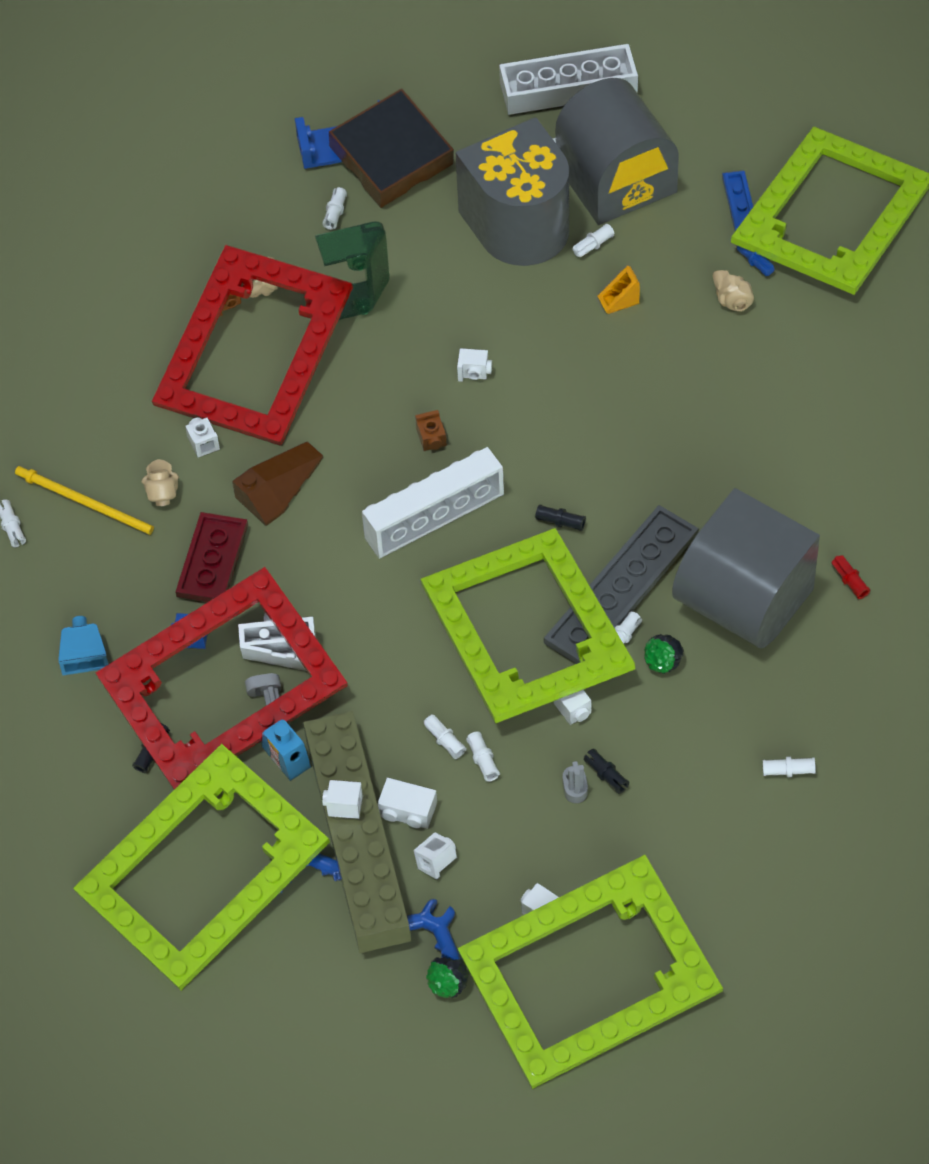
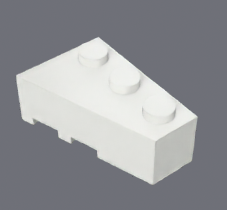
M303 617V621L316 637L313 617ZM272 621L238 624L240 649L243 659L307 671Z

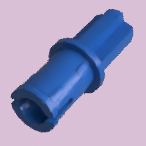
M737 246V251L746 257L748 263L758 268L765 276H770L775 271L773 264L765 257L757 254V252H751Z

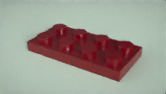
M200 512L175 591L176 597L209 602L229 589L248 527L247 519Z

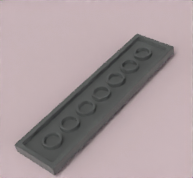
M660 505L656 507L589 585L614 628L620 625L628 616V613L638 606L699 533V528ZM571 607L544 637V644L578 664L580 661L576 651V644L589 639Z

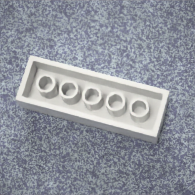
M629 44L499 64L500 85L508 115L565 106L581 89L606 78L624 79L638 93V74Z
M486 447L480 451L473 452L469 457L461 461L452 463L449 467L439 472L432 473L429 477L418 483H412L408 488L398 493H393L376 504L369 505L362 511L366 541L380 559L504 495L502 465L490 449Z

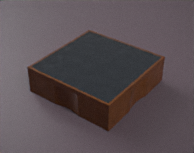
M402 88L329 131L330 148L344 165L359 178L364 189L380 208L407 193L416 184L432 178L453 165L454 149Z

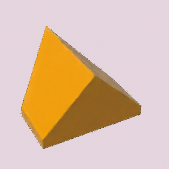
M631 266L621 270L616 278L597 296L606 313L610 314L639 304L640 283Z

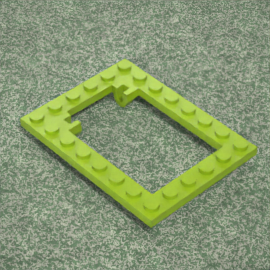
M813 126L731 236V243L751 252H757V254L855 295L929 189V173ZM822 154L901 186L855 252L839 246L837 255H833L831 259L783 240L787 223L775 219Z
M556 528L420 579L425 593L495 724L635 670V662ZM544 559L589 639L576 644L580 663L524 684L523 680L519 679L516 667L502 673L497 671L455 592Z
M221 744L73 889L181 991L330 843V840ZM223 791L222 797L218 799L217 796ZM236 792L278 830L274 834L276 843L271 846L266 842L262 846L263 852L272 861L181 951H178L119 896L113 888L204 799L216 810H224L231 804Z
M646 855L457 948L462 961L532 1089L723 992L722 985ZM609 904H612L619 918L623 920L634 917L644 907L675 963L670 965V970L667 973L663 974L660 970L654 974V979L661 991L543 1050L495 961Z

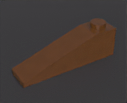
M307 441L259 463L232 481L235 498L267 526L289 507L288 503L294 495L296 496L299 493L301 485L314 472L323 459V455Z

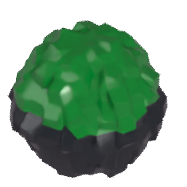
M659 634L651 637L646 643L644 659L651 670L662 674L670 673L671 670L679 666L684 649L680 641L671 635Z
M436 957L427 970V984L432 993L443 998H455L466 988L469 972L462 959L452 960L451 958Z

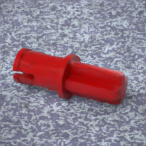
M843 555L836 556L832 560L831 564L842 577L843 584H847L858 599H862L870 593V588L860 578L859 571L853 569Z

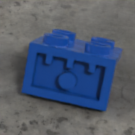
M303 117L295 118L296 135L304 169L342 162L329 146V131L335 127L311 131L309 125L305 126Z

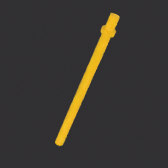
M18 466L15 470V475L24 478L27 483L38 484L146 534L151 535L154 530V526L37 474L36 470H28L21 466Z

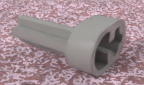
M268 673L245 680L247 695L250 697L264 696L265 704H270L279 698V691L281 690L279 675Z
M577 761L572 762V766L566 768L563 772L564 794L569 802L581 803L586 799L588 793L584 766L578 765Z

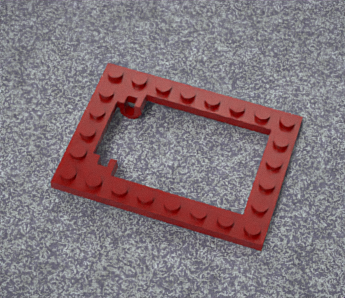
M225 245L152 399L153 405L192 418H208L211 424L282 446L353 289L352 283ZM253 279L304 294L306 307L300 305L299 315L311 319L268 415L186 389L229 295L248 299L253 290Z
M263 567L96 672L97 678L173 790L221 744L237 757L261 742L262 733L278 721L284 719L289 724L348 686L343 675L266 567ZM259 603L311 677L207 744L203 743L195 731L190 734L191 740L188 743L184 744L180 740L174 744L142 697V695L149 696L153 694L162 683L153 668ZM150 679L149 683L143 685L144 682Z

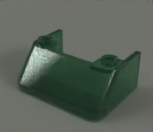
M374 221L315 235L324 266L347 261V265L351 270L362 271L365 269L366 281L352 284L353 289L339 320L368 314L376 305L390 280L387 240L383 224Z

